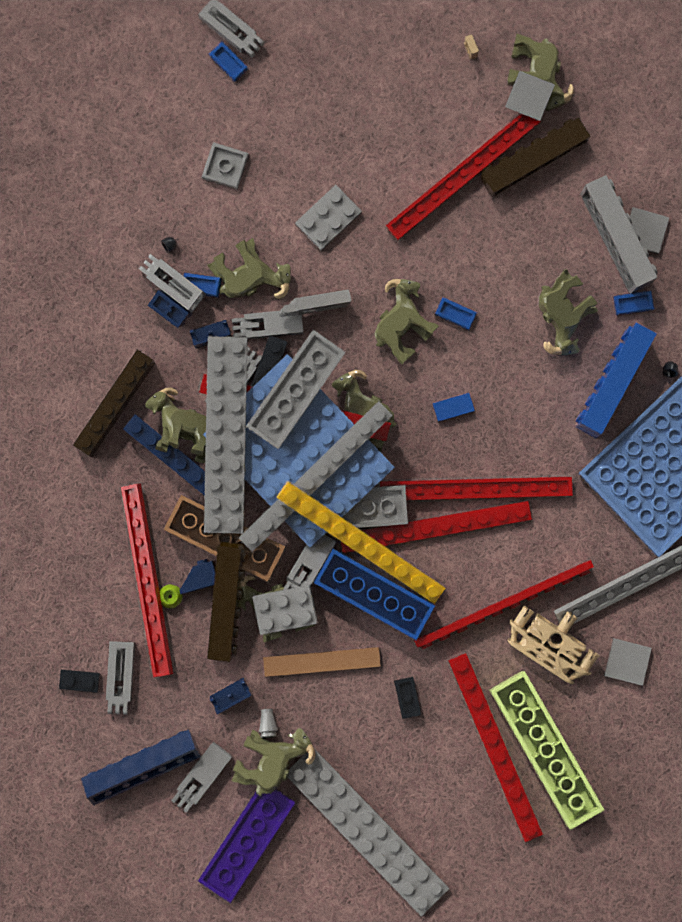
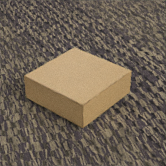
M472 34L466 36L464 46L469 58L472 60L478 57L479 50Z

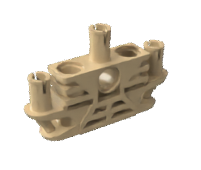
M523 606L515 620L510 619L511 638H508V642L523 654L569 684H574L573 680L592 674L589 670L597 658H599V654L593 653V650L589 649L580 664L577 662L578 657L582 656V651L586 650V645L568 633L574 622L578 619L574 614L572 616V613L567 611L557 626L537 613L531 625L526 629L524 626L534 612L531 609L527 612L528 607ZM518 633L523 636L521 641L517 640ZM554 634H559L562 636V640L555 642L551 637ZM570 668L575 670V673L569 676L568 671Z

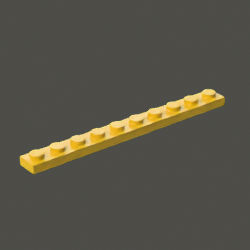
M289 481L286 482L277 495V499L435 604L446 589L443 585Z

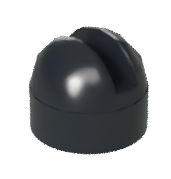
M166 237L161 240V244L168 254L176 249L177 242L173 237Z
M673 361L666 362L663 366V375L670 378L676 377L678 375V365Z

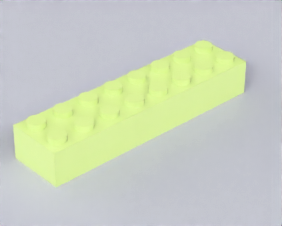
M521 671L489 689L566 826L571 830L604 811L525 671Z

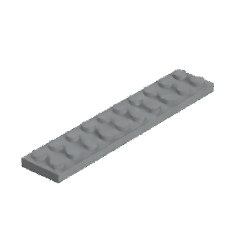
M208 336L204 533H244L247 337Z
M315 748L316 756L312 764L308 765L306 763L309 753L304 754L289 769L288 778L422 917L449 887Z

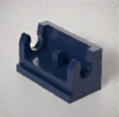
M158 290L148 304L150 308L177 328L184 326L185 320L193 314V312L191 313L163 290Z
M227 320L190 330L195 349L207 346L208 336L231 337Z
M243 677L209 697L216 713L219 714L253 694Z

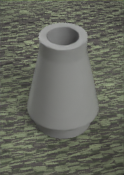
M273 709L261 710L259 728L261 738L276 737L278 729Z

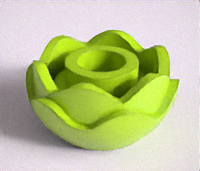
M168 584L162 587L160 599L163 607L173 609L181 603L183 596L180 594L178 586Z

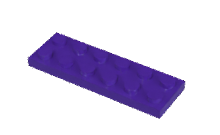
M277 789L270 794H262V796H259L256 790L198 879V882L231 903L294 806L295 801Z

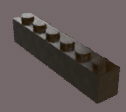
M579 117L575 120L571 118L563 123V127L550 130L546 137L542 139L538 137L533 140L529 147L525 148L523 146L516 150L515 155L510 158L509 156L502 158L498 165L494 167L490 165L485 168L480 179L491 197H494L588 142L591 136Z
M138 349L136 350L73 446L90 457L94 456L155 365L153 359Z
M221 542L217 548L207 659L230 662L237 655L238 645H235V638L239 636L240 628L237 626V619H240L241 616L239 600H242L243 589H240L241 582L245 578V570H242V566L247 558V551H244L245 545Z

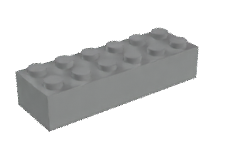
M605 175L586 184L580 195L629 294H632L651 285L657 279L658 272L654 264H651L648 259L647 249L642 247L640 243L639 233L631 225L630 215L625 213L623 209L622 199L614 191L613 181Z

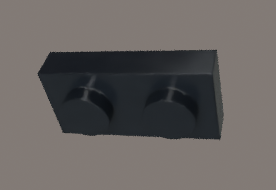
M61 669L59 689L98 693L100 673Z
M413 676L394 680L402 719L421 715Z

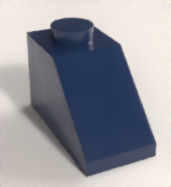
M208 559L197 561V565L192 567L183 583L180 594L213 586L215 580L213 561L209 562Z

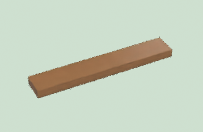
M379 647L263 657L265 677L381 667Z

